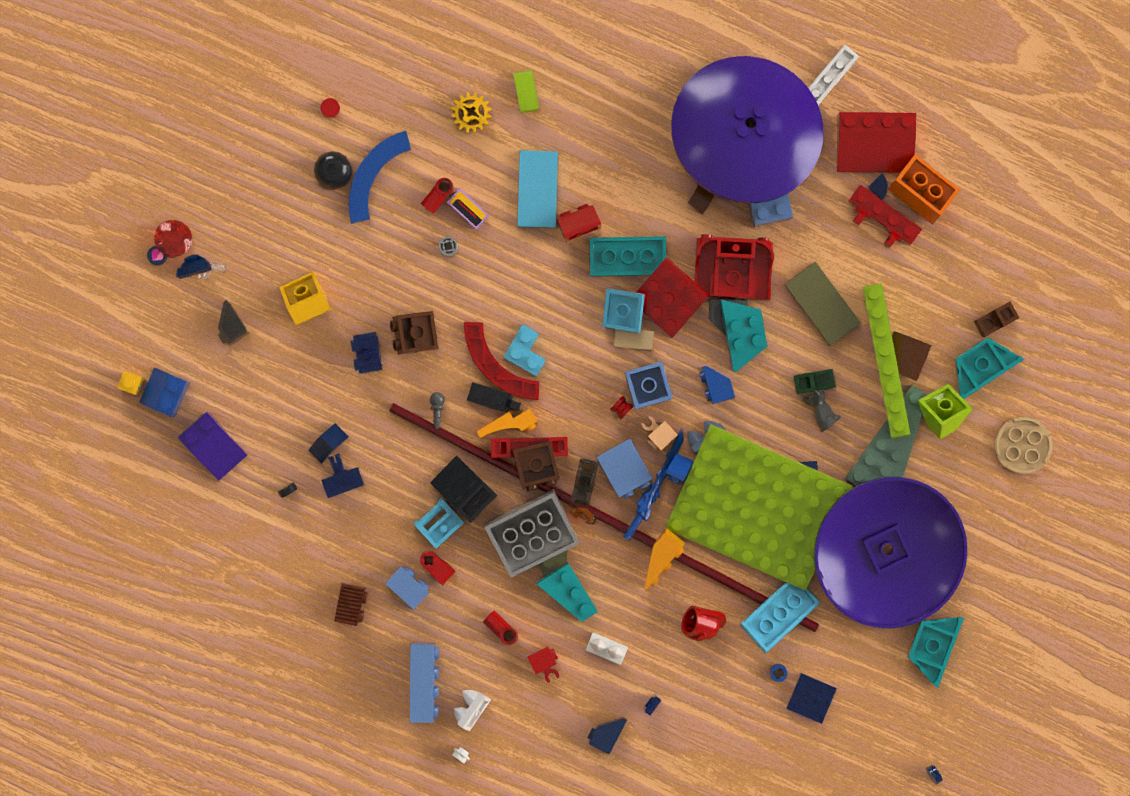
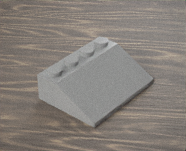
M554 489L485 522L484 526L511 578L580 544Z

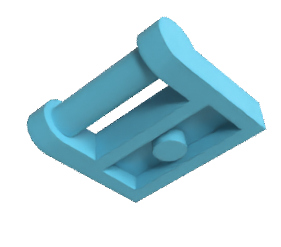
M442 497L428 513L413 523L436 549L464 524V521ZM444 508L447 513L427 530L424 526Z

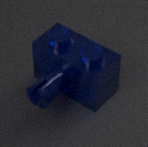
M377 333L354 335V340L351 341L352 352H356L357 359H354L355 371L359 370V374L383 371Z
M340 454L328 457L334 474L329 478L321 480L327 498L366 486L359 467L347 471L343 466Z

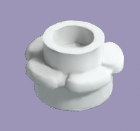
M461 747L459 749L454 748L455 751L452 756L464 764L467 759L470 760L467 757L469 752Z

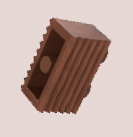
M342 583L334 622L358 626L359 622L362 623L364 611H361L362 603L366 604L368 597L365 587Z

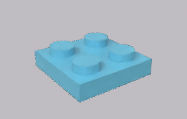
M610 288L606 289L602 327L636 333L641 332L645 294Z

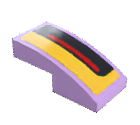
M460 188L446 201L475 229L489 216Z

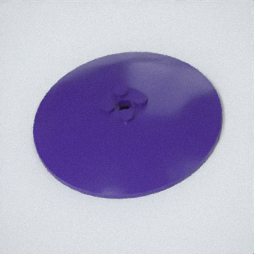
M728 57L705 66L687 81L679 93L673 108L671 136L680 163L691 178L701 187L718 197L734 202L762 203L778 199L790 193L801 185L812 172L820 156L823 144L822 116L809 88L787 68L759 57ZM753 120L755 127H747L745 121Z
M905 477L877 478L850 489L829 509L816 537L814 548L815 569L824 593L832 604L847 617L871 627H905L920 622L934 614L954 594L966 567L967 537L962 520L953 505L933 487L918 480ZM886 544L892 545L891 552L883 553V547Z

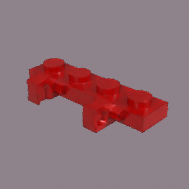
M859 185L848 200L856 206L855 211L858 212L853 220L854 223L860 225L865 217L869 219L872 217L888 229L887 232L890 235L884 244L889 248L896 240L898 242L904 240L911 245L922 230V228L862 185Z

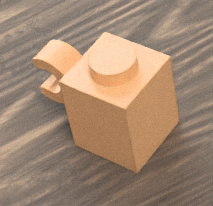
M650 416L648 418L651 420L652 425L647 427L642 423L641 426L646 431H653L648 436L650 439L648 444L654 450L658 448L661 451L678 434L666 421L658 426L655 419Z

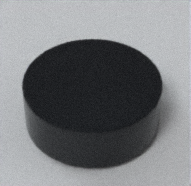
M293 482L279 490L278 493L281 498H284L297 490V486Z

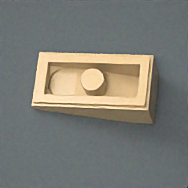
M616 329L614 347L652 351L654 331L641 330V332L636 333Z

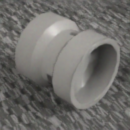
M444 237L439 242V250L443 256L453 257L458 252V244L454 238Z

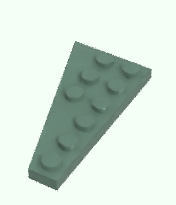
M911 385L903 396L911 436L891 439L887 418L845 479L858 486L877 478L904 476L922 417L918 400L927 396L925 393Z

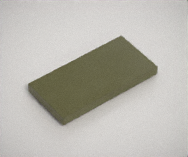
M816 262L784 284L829 346L861 323Z

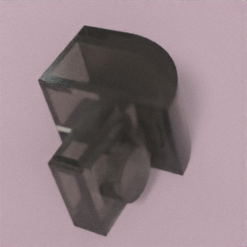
M580 458L570 502L585 506L590 505L599 462Z

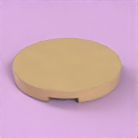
M1017 417L1007 421L998 430L994 441V450L998 461L1007 470L1017 474H1030L1041 469L1049 461L1053 449L1052 437L1047 428L1040 421L1031 417Z

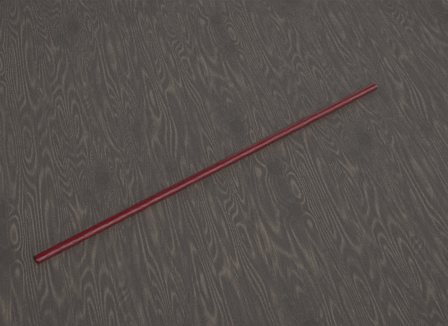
M395 403L392 404L389 412L519 479L516 466L501 458H491V453L441 427L435 429L433 423ZM545 483L537 485L538 489L543 492L554 489L559 500L624 534L630 526L553 485L545 487ZM637 529L632 538L653 548L654 542L657 540ZM684 553L678 559L676 557L673 558L759 604L768 599V597ZM807 617L798 623L813 632H816L819 626L818 623Z

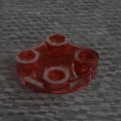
M168 220L161 223L156 229L154 235L155 245L164 255H167L169 258H175L189 250L192 244V233L183 222Z

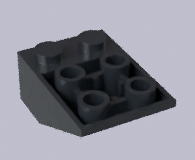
M457 455L430 482L470 523L498 496Z

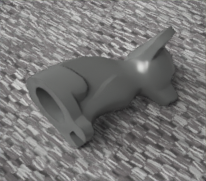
M815 390L809 397L803 398V401L815 407V418L822 433L841 417L840 415H835L830 405L824 401L825 392Z

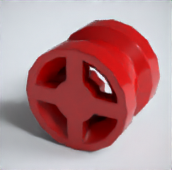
M622 396L610 410L616 412L621 420L634 406L628 404L626 398Z

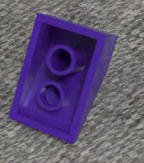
M209 412L204 413L178 437L218 481L247 456L244 450Z

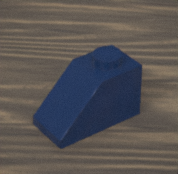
M622 717L597 725L596 729L592 728L587 737L590 739L589 744L610 754L627 719Z

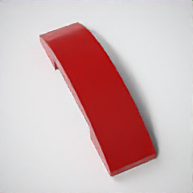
M568 437L491 439V458H514L513 450L551 441L554 457L568 456Z

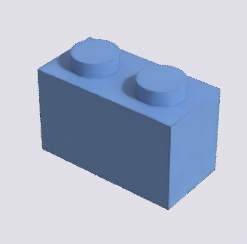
M401 566L385 584L414 610L430 593L427 590L429 586L422 579L417 581L413 577L415 573L409 567L403 568Z

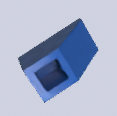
M707 366L702 367V371L699 373L702 383L706 382L708 390H705L707 401L716 404L735 398L729 378Z
M676 453L666 471V474L669 476L668 480L679 484L680 481L685 483L694 461Z

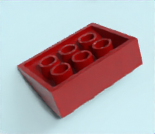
M839 112L837 115V172L900 173L915 155L916 113Z

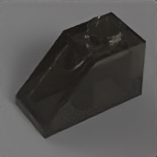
M228 300L224 301L218 330L220 331L218 336L224 344L228 343L231 346L250 333Z

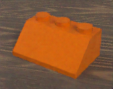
M916 154L888 188L891 193L932 225L961 190Z

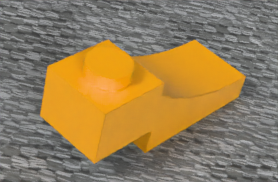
M530 408L515 418L508 412L478 430L477 434L480 438H483L494 432L506 429H520L521 432L525 430L528 433L536 428L535 424L538 421Z

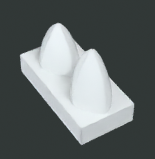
M592 633L586 647V651L620 665L628 649V646L596 633Z
M463 690V698L469 707L455 708L454 714L458 721L457 724L463 729L470 731L491 699L474 690Z

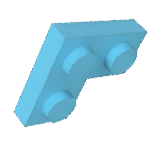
M522 324L503 358L537 377L546 359L530 351L539 333Z

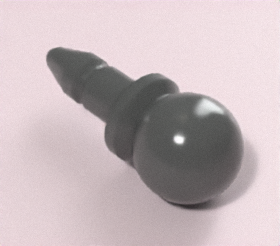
M435 392L430 396V403L432 405L430 409L434 410L433 423L435 429H439L441 423L440 410H444L442 405L445 402V397L440 392Z

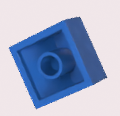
M154 367L139 403L175 418L190 383Z

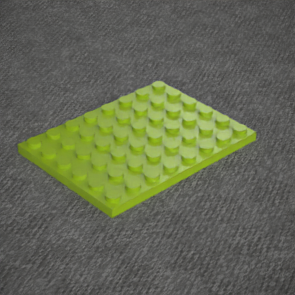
M710 424L665 529L668 528L677 535L806 591L815 571L814 548L819 527L833 504L852 489L853 486Z

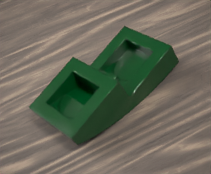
M833 369L794 375L797 394L837 388Z

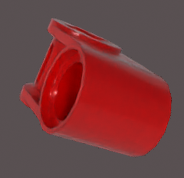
M425 551L420 557L421 565L442 586L456 572L433 551ZM430 555H432V561L434 563L425 564L424 562L426 559L424 558V556L429 557Z

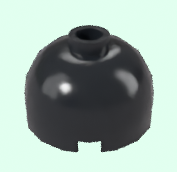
M335 151L322 154L314 166L316 180L321 186L331 190L347 185L353 171L348 158Z

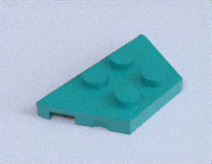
M721 299L720 305L732 371L736 372L768 347L762 311L759 308Z
M990 338L984 339L955 358L959 395L965 399L1023 361V357L1009 351V349L997 344Z
M963 617L920 621L907 657L935 687H939L964 620Z

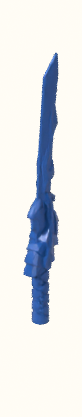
M682 428L676 437L673 447L666 454L667 459L662 469L656 474L657 479L654 484H650V488L636 502V505H638L635 511L637 515L623 536L628 541L632 538L642 519L646 522L648 521L651 503L655 502L657 497L660 498L659 488L667 475L666 471L684 441Z

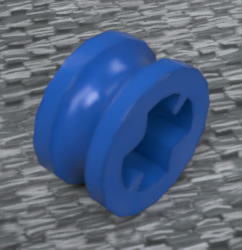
M782 664L774 665L770 670L771 678L776 682L784 681L787 677L786 667ZM778 668H782L781 671H784V675H781L780 678H776V674L773 675V671H777Z

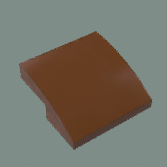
M894 331L892 340L899 374L917 381L932 345Z

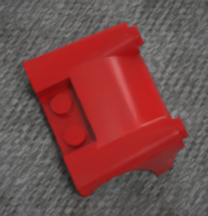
M701 234V238H697L694 281L710 295L709 297L770 300L771 274L774 261L773 242L769 241L770 238L763 237L758 238V240L725 237L712 238V235Z

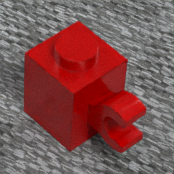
M547 646L527 656L535 674L543 671L545 680L548 683L550 682L548 677L550 673H554L557 679L559 678L558 671L550 668L557 664L555 660L558 659L554 648L550 649Z

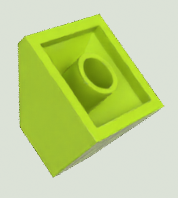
M949 384L918 400L928 428L939 439L953 433L972 412L970 405Z

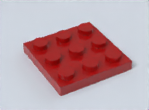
M667 257L636 292L645 294L643 313L671 338L676 335L710 296Z

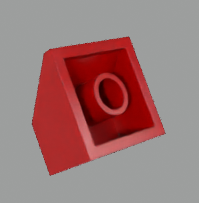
M588 204L578 207L576 212L571 213L567 211L560 214L557 222L565 242L601 229V222L593 205L588 206Z

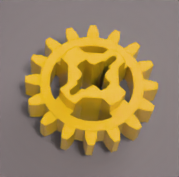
M467 92V97L465 98L459 95L460 101L454 100L457 106L451 107V110L455 112L451 115V118L457 119L454 121V125L460 124L459 130L462 131L465 128L466 134L470 130H473L474 134H476V129L478 128L484 131L483 125L489 126L486 120L492 119V116L488 114L492 111V108H487L489 101L483 102L484 96L482 95L478 98L477 92L473 96H470V93ZM474 101L473 104H465V102ZM481 106L484 108V117L479 113ZM459 109L464 113L462 121L459 118ZM474 109L477 116L471 115L468 117L466 110L472 111ZM470 122H478L476 125H469Z

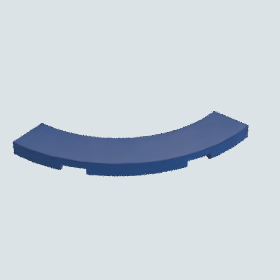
M406 131L397 133L379 143L370 151L358 167L349 194L351 224L370 220L368 203L372 183L381 168L397 155L411 150Z

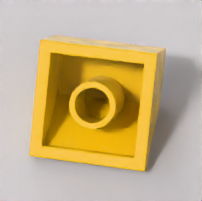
M314 271L279 287L287 310L295 325L331 310Z

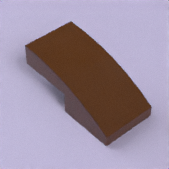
M1008 302L975 320L974 323L984 338L1019 319V316L1011 302Z

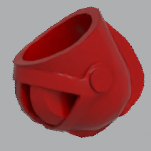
M693 605L685 612L681 629L684 635L691 640H710L717 635L720 628L724 627L726 616L722 612Z

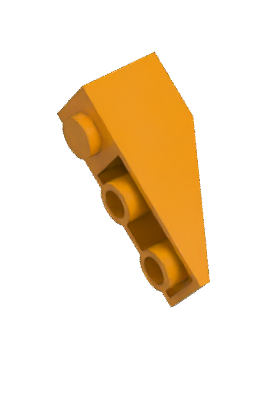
M668 528L654 542L644 587L646 590L650 585L654 587L660 579L658 577L662 571L666 573L672 565L670 563L674 557L678 559L684 552L683 546L685 542Z

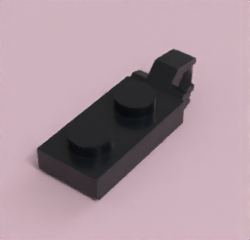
M472 382L467 401L501 412H508L509 408L519 411L521 403L512 400L513 396L509 395V393Z

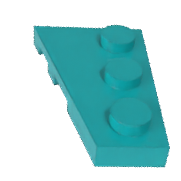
M569 563L564 564L536 582L541 589L581 622L598 612Z

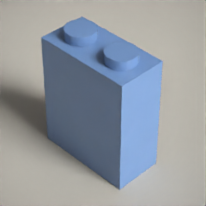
M631 439L596 457L618 497L623 496L625 499L634 494L633 490L640 487V489H643L651 484L649 481L653 478Z

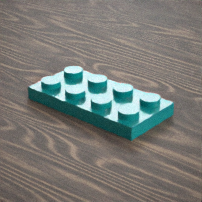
M666 236L589 238L590 277L650 276L667 257Z

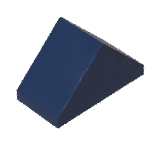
M335 423L314 442L308 451L322 464L349 436Z

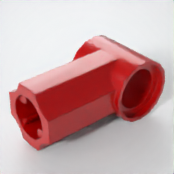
M440 178L420 204L434 214L453 192V182L448 178ZM444 181L450 184V189L446 192L440 190V184Z
M495 610L483 621L504 644L511 645L518 640L516 629L509 625ZM508 630L514 633V639L511 642L506 641L504 638V634Z

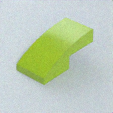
M532 70L513 73L520 113L539 110Z

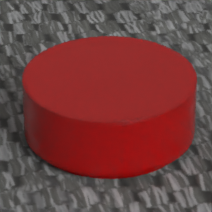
M333 98L325 99L321 104V112L327 118H334L340 112V105Z

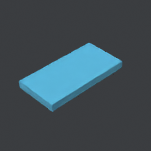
M520 150L518 227L556 228L558 151Z
M785 582L741 622L739 626L761 651L766 654L812 612L820 602L808 588L805 591Z

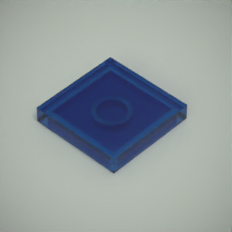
M801 673L786 709L822 724L837 688Z

